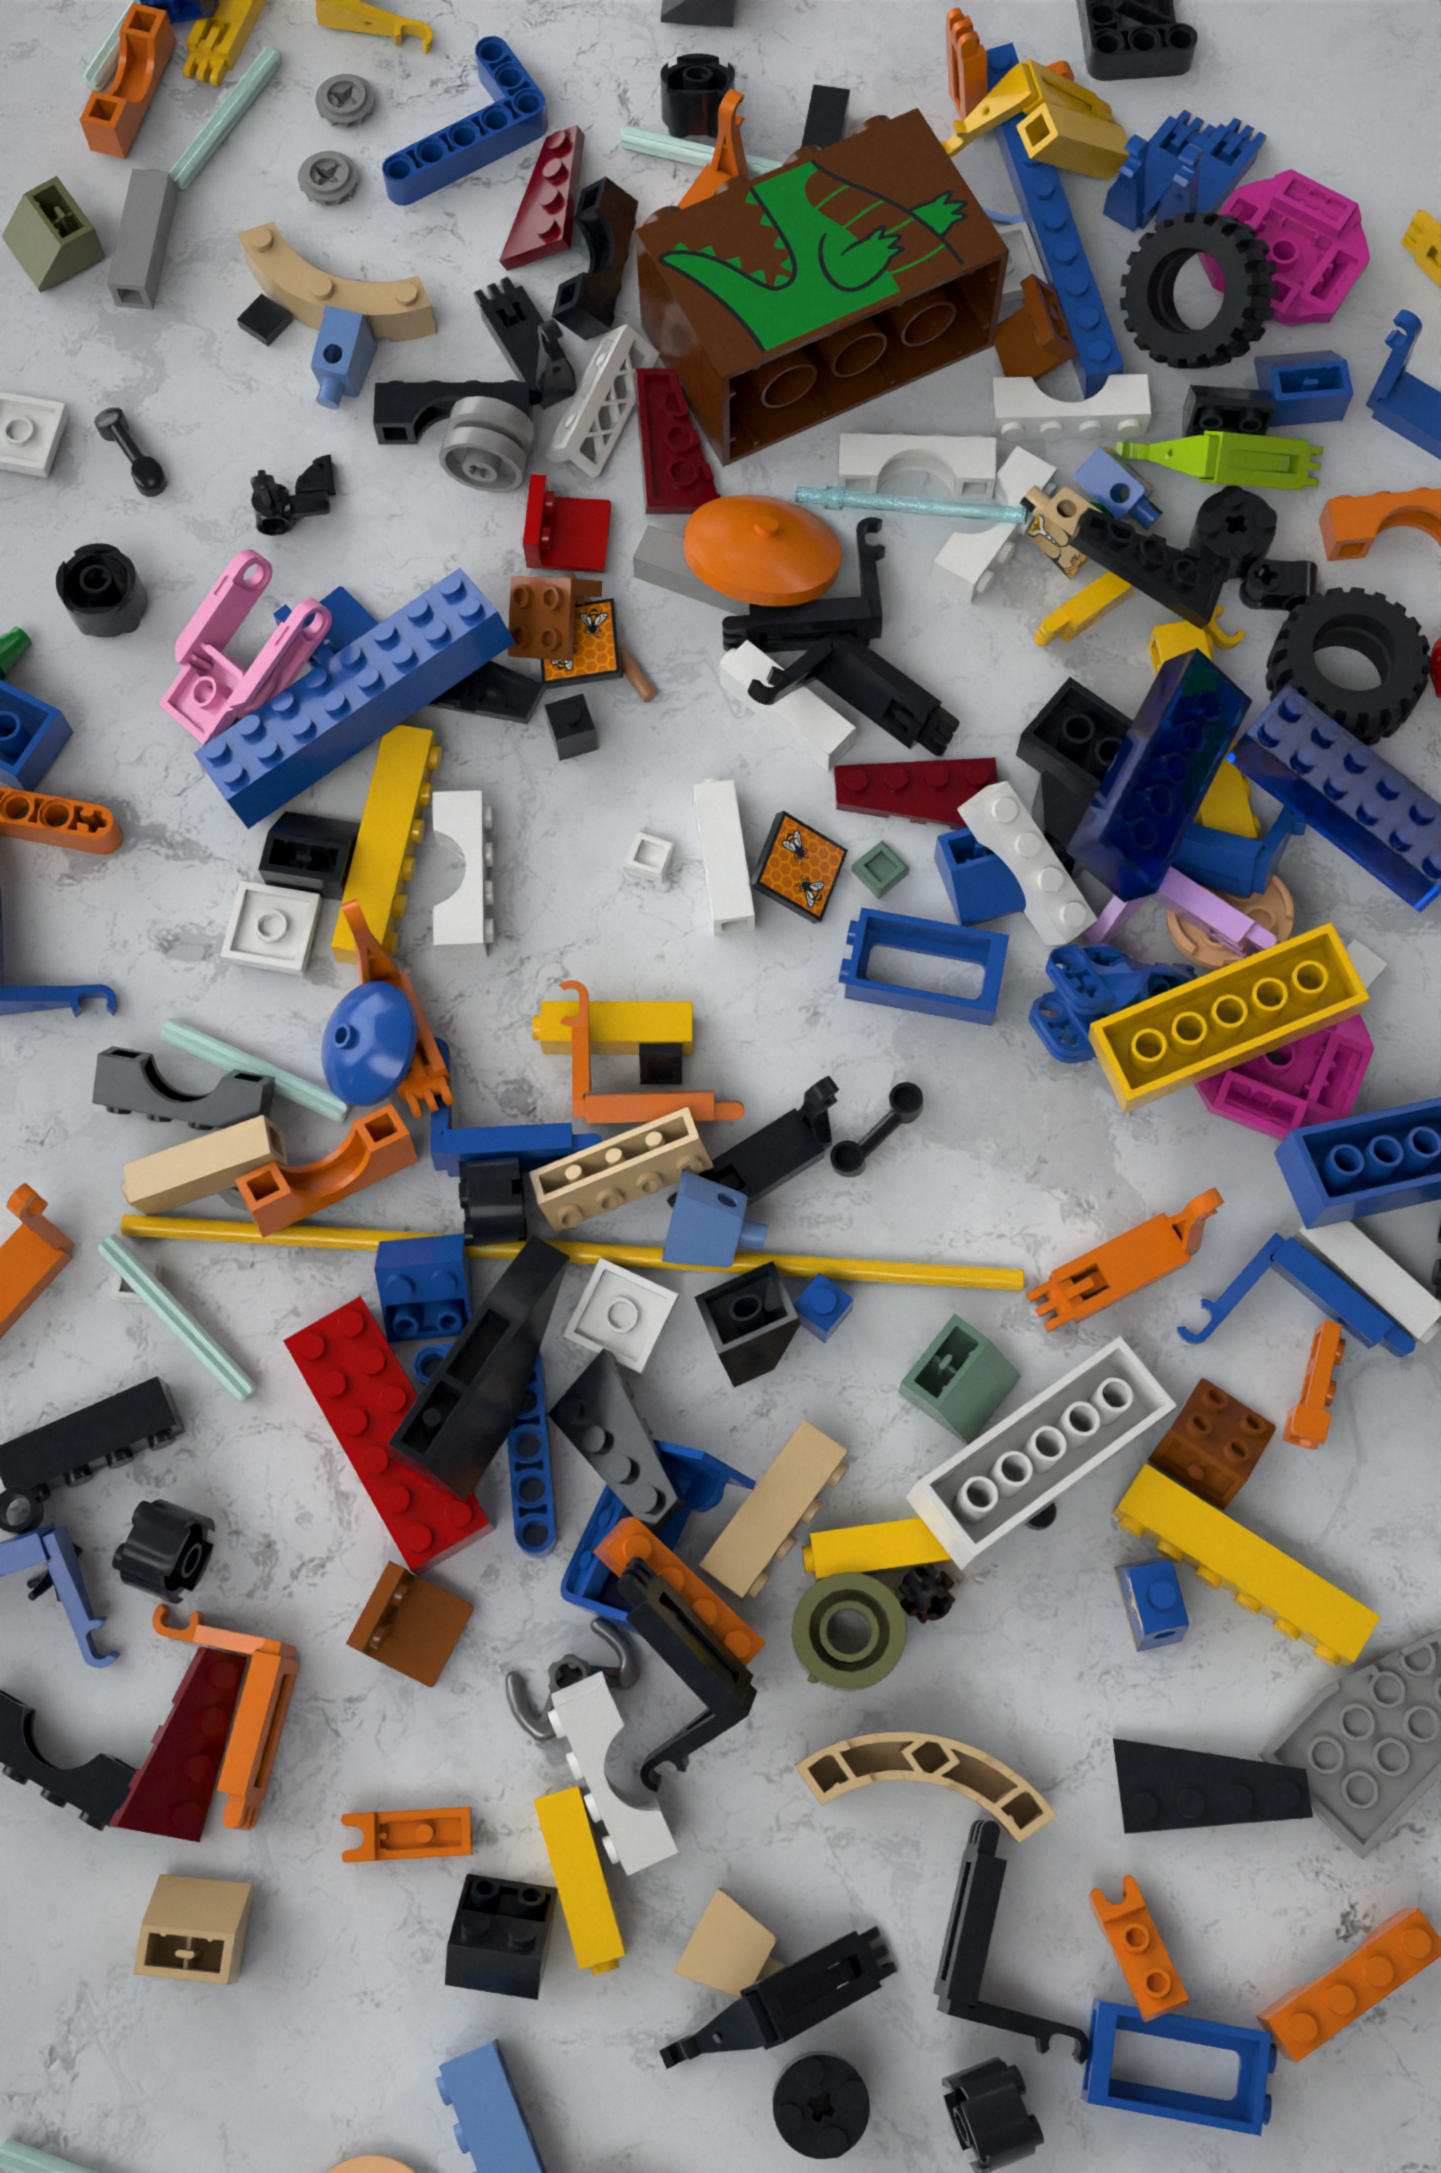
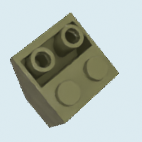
M57 176L23 194L2 234L4 242L40 293L106 257L94 227Z

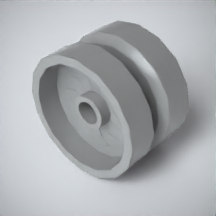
M474 396L465 397L457 401L451 410L447 424L448 432L443 439L439 453L441 467L449 476L461 484L476 490L495 493L508 492L518 488L523 481L527 466L526 456L531 450L535 436L532 421L514 405L499 399Z

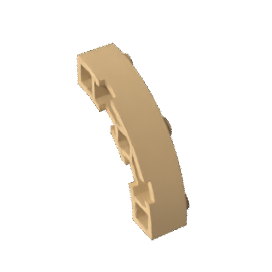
M274 221L238 233L246 262L262 290L267 295L270 294L275 301L282 305V308L290 312L291 317L319 331L326 305L363 314L373 338H390L391 342H400L437 334L432 307L419 276L391 282L348 280L326 273L302 259L285 242Z
M886 1731L858 1735L828 1745L794 1764L821 1806L843 1793L871 1783L888 1780H911L943 1786L973 1800L989 1812L1017 1843H1021L1057 1816L1045 1799L1022 1776L1004 1763L980 1749L934 1734Z

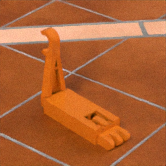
M957 7L947 13V24H945L950 97L961 120L964 121L988 94L987 53L983 44L980 45L977 31H973V23L969 15L964 17L961 9ZM1057 61L1045 66L1061 76L1074 81V74L1067 61Z
M734 89L728 90L719 107L718 136L711 165L707 164L679 202L677 206L681 209L712 197L717 188L732 177L739 175L749 176L739 129L745 118L736 114V110L743 102L745 95Z
M357 898L341 904L354 936L360 985L370 981H383L393 984L405 992L415 1011L417 1043L409 1072H407L397 1088L401 1100L408 1101L415 1120L423 1117V1111L419 1103L426 1100L431 1113L439 1110L434 1096L441 1094L442 1100L447 1107L455 1104L447 1083L452 1081L406 971L400 973L396 963L370 932Z
M569 980L559 984L564 991L570 988L578 991L580 1012L577 1017L570 1018L565 1016L560 1021L563 1025L572 1026L573 1118H586V1123L651 1122L685 1107H689L695 1121L739 1120L743 1117L744 1106L742 1102L738 1100L714 1101V1090L590 1092L592 1091L589 993L585 985L579 981Z
M23 1183L13 1192L6 1205L7 1209L22 1224L0 1247V1339L72 1260L67 1254L75 1246L67 1236L42 1215L48 1202L26 1183Z
M1216 1187L1191 1200L1183 1210L1169 1217H1166L1163 1212L1052 1271L1049 1276L1050 1281L1026 1294L1030 1303L1041 1299L1045 1295L1047 1296L1049 1301L1035 1309L1039 1318L1054 1310L1058 1315L1049 1319L1044 1324L1047 1332L1049 1333L1072 1320L1075 1324H1078L1188 1265L1192 1259L1191 1256L1200 1249L1206 1219L1218 1213L1215 1208L1225 1203Z
M161 1603L155 1609L152 1618L153 1627L158 1634L176 1640L252 1656L217 1786L218 1791L229 1793L222 1819L224 1826L229 1829L249 1831L256 1825L261 1802L266 1795L300 1662L293 1660L297 1647L276 1640L204 1626V1614L199 1611L189 1615L190 1623L186 1629H173L167 1624L171 1611L168 1605Z

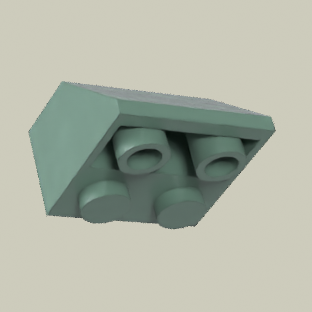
M954 1313L902 1380L898 1393L966 1445H969L1020 1379L1021 1375L987 1337Z

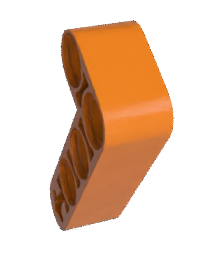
M0 786V838L1 836L100 855H108L115 852L123 842L122 829L107 807ZM29 811L24 818L16 819L19 813ZM68 818L64 825L54 827L60 819Z

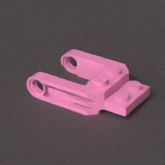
M251 549L241 551L231 560L175 642V661L180 663L181 672L158 704L203 745H206L209 741L229 729L236 717L244 718L278 693L291 686L329 631L332 623L331 612L316 599L309 597L294 608L285 623L281 622L248 671L230 655L224 653V648L272 578L273 570L270 562ZM257 564L254 575L248 580H244L243 577L246 570L250 566ZM316 612L313 622L308 627L303 628L305 619L311 613Z

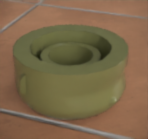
M844 1572L832 1574L819 1580L805 1592L798 1603L793 1617L791 1636L799 1663L809 1674L808 1682L813 1684L819 1682L821 1685L834 1690L852 1692L876 1685L892 1672L901 1659L906 1645L907 1625L905 1614L897 1599V1592L894 1587L888 1588L877 1579L862 1573ZM843 1611L856 1612L863 1616L869 1624L871 1632L870 1641L866 1648L859 1653H841L833 1648L828 1641L827 1624L837 1613Z

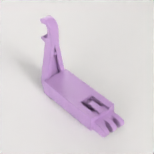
M1144 856L1139 859L1092 928H1087L1080 934L1083 940L1089 941L1088 945L1096 942L1108 943L1141 905L1151 897L1243 959L1251 956L1253 952L1259 953L1279 944L1274 934L1156 856L1151 861Z

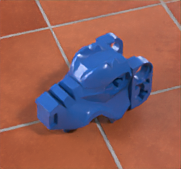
M1096 942L1082 947H1078L1077 944L1058 947L1051 951L1045 969L1055 986V991L1043 993L1042 997L1037 998L1033 1002L1029 1013V1022L1055 1059L1068 1064L1090 1061L1093 1057L1097 1058L1088 1039L1091 1023L1195 980L1198 977L1194 973L1195 968L1191 965L1173 963L1172 966H1169L1168 964L1155 962V965L1144 964L1132 960L1120 948L1108 943ZM1056 964H1063V969L1058 967ZM1040 1010L1052 1011L1059 1017H1047Z

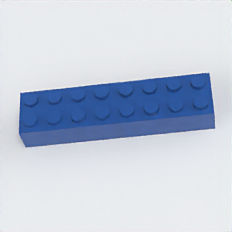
M459 568L416 599L410 601L393 615L377 624L357 640L344 647L324 663L311 670L291 686L278 693L255 711L242 718L222 734L209 741L194 752V755L244 825L250 829L515 642L499 612L465 572Z

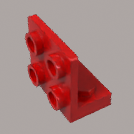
M531 474L523 537L526 567L603 573L606 566L611 501L555 497V491L548 490L547 475Z

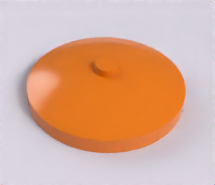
M760 495L727 496L702 505L687 521L683 539L685 560L700 580L728 597L762 606H792L820 597L835 583L842 559L841 546L836 535L819 517L793 503Z

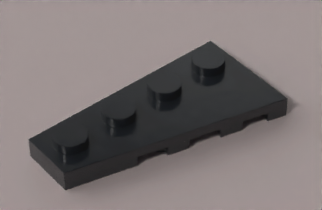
M1089 507L1080 515L1069 542L1070 546L1199 629L1204 628L1211 621L1230 564L1221 560H1217L1214 564L1201 559V552L1188 547L1181 551L1166 545V538L1154 533L1147 537L1136 533L1133 525Z
M490 660L426 706L528 724L546 689L544 684Z
M603 1348L547 1415L630 1512L653 1534L659 1535L687 1501L663 1453L658 1452L650 1436L653 1432L647 1420L640 1416L632 1400L635 1396L628 1382L622 1380L616 1368L619 1364L613 1352Z
M1113 1738L1125 1834L1313 1818L1306 1769Z

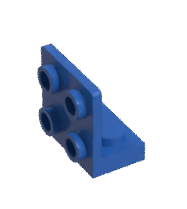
M342 586L337 587L320 601L331 612L332 623L329 631L307 661L313 669L379 624ZM286 604L273 613L277 626L281 622L285 623L292 612ZM316 612L311 613L305 619L303 628L308 627L313 622Z

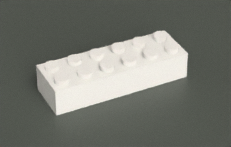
M1119 1336L919 1480L905 1498L962 1571L1160 1424L1177 1405L1122 1337Z

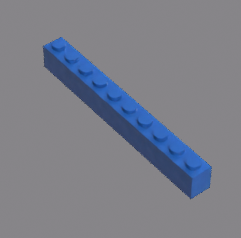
M1013 42L986 50L988 93L1019 63ZM1022 111L996 126L993 130L1048 285L1056 290L1078 352L1071 360L1084 398L1088 399L1095 396L1104 387L1109 375L1123 374L1124 364L1056 167L1030 159L1016 125L1028 116Z

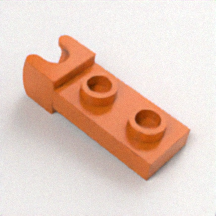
M1324 1320L1315 1329L1300 1400L1296 1406L1288 1411L1283 1433V1440L1310 1449H1317L1319 1443L1324 1444L1326 1441L1332 1413L1325 1411L1324 1407H1330L1334 1399L1336 1381L1330 1380L1334 1364H1340L1345 1350V1340L1340 1338L1342 1324Z
M472 1807L343 1814L341 1817V1822L344 1826L358 1827L364 1834V1841L360 1847L346 1850L342 1853V1861L344 1863L473 1855Z
M1127 1875L1123 1878V1897L1125 1900L1122 1903L1111 1904L1098 1888L1093 1889L1089 1893V1902L1145 2023L1188 2005L1189 1998L1146 1909V1903L1135 1879Z

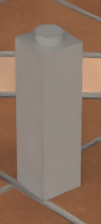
M132 169L107 281L114 302L118 307L154 309L178 198L170 172H162L156 169Z
M648 525L633 556L635 578L736 615H749L750 603L733 599L714 590L694 574L683 554V537Z

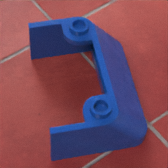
M652 1439L658 1452L663 1453L687 1501L659 1535H655L673 1552L691 1511L704 1513L717 1506L723 1497L726 1483L753 1490L756 1481L705 1451ZM606 1484L563 1576L560 1592L565 1601L640 1635L625 1619L628 1612L632 1610V1605L617 1589V1582L620 1578L593 1553L594 1549L622 1518L634 1516Z

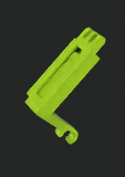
M1205 431L1204 436L1197 435L1153 444L1116 441L1115 451L1122 458L1149 460L1185 474L1199 477L1198 482L1301 490L1302 486L1318 487L1319 479L1308 477L1309 470L1320 471L1321 463L1310 461L1311 455H1323L1324 447L1308 445V440Z

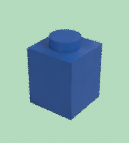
M818 1273L793 1306L801 1321V1325L825 1344L852 1311L854 1299L821 1273Z

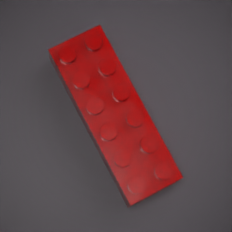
M361 1296L283 1340L409 1569L417 1577L495 1531L474 1492H472L467 1502L464 1503L388 1456V1442L419 1395Z

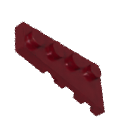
M578 125L563 131H556L552 135L547 136L499 260L507 271L568 250L571 247L585 135Z
M636 368L634 381L645 514H693L702 505L721 498V496L716 492L713 483L714 476L710 465L705 462L700 448L701 441L697 430L693 429L689 418L690 411L674 368Z
M995 757L834 766L833 772L837 810L888 818L889 816L910 819L911 823L926 825V822L950 826L951 830H960L968 827L957 808L986 786L998 783Z
M206 1647L198 1648L172 1699L174 1706L164 1725H159L151 1740V1743L154 1745L142 1769L137 1768L128 1786L131 1788V1791L121 1810L116 1809L109 1825L200 1843L247 1657Z

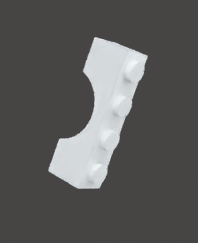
M1148 374L1109 375L1104 387L1095 396L1073 403L1058 401L1047 396L1037 387L1032 377L993 378L989 397L991 437H996V440L1015 442L1021 439L1053 441L1059 438L1081 437L1082 439L1092 440L1098 437L1130 439L1137 436H1145L1151 417Z
M862 431L840 433L837 495L876 496L884 482L893 475L904 471L918 470L928 472L941 479L949 488L954 499L992 500L996 482V437H984L976 434L967 437L945 436L939 433L925 436L906 435L900 432L867 434Z
M1016 446L996 474L993 496L1000 504L1004 517L993 528L981 533L964 534L954 532L933 561L931 582L969 604L972 603L979 592L984 595L994 581L996 575L994 571L1000 563L1003 565L1008 563L1016 549L1015 541L1020 534L1023 536L1027 535L1028 530L1036 519L1020 504V501L1034 485L1052 499L1058 486L1054 485L1057 468Z
M1008 781L986 786L957 808L979 844L986 846L997 854L1015 875L1026 899L1024 913L1046 946L1068 944L1098 920Z
M482 790L433 792V832L437 845L458 855L466 865L464 880L455 894L433 906V946L438 960L488 958L487 943L495 942L493 918L487 919V905H494L493 880H487V867L494 866L493 843L486 842V829H493L492 804L485 805Z
M598 1672L552 1693L551 1697L555 1709L547 1712L558 1739L564 1736L568 1738L573 1751L566 1754L567 1761L576 1781L585 1778L591 1793L585 1795L584 1799L594 1823L603 1819L609 1835L603 1837L602 1841L611 1863L615 1864L621 1861L626 1875L629 1876L678 1853L674 1837L656 1795L640 1796L625 1792L613 1784L605 1773L604 1765L608 1747L613 1738L624 1727V1723L603 1672Z

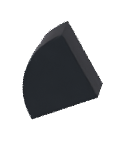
M331 454L313 460V464L297 478L295 485L296 495L321 491L327 492L329 496L336 495Z

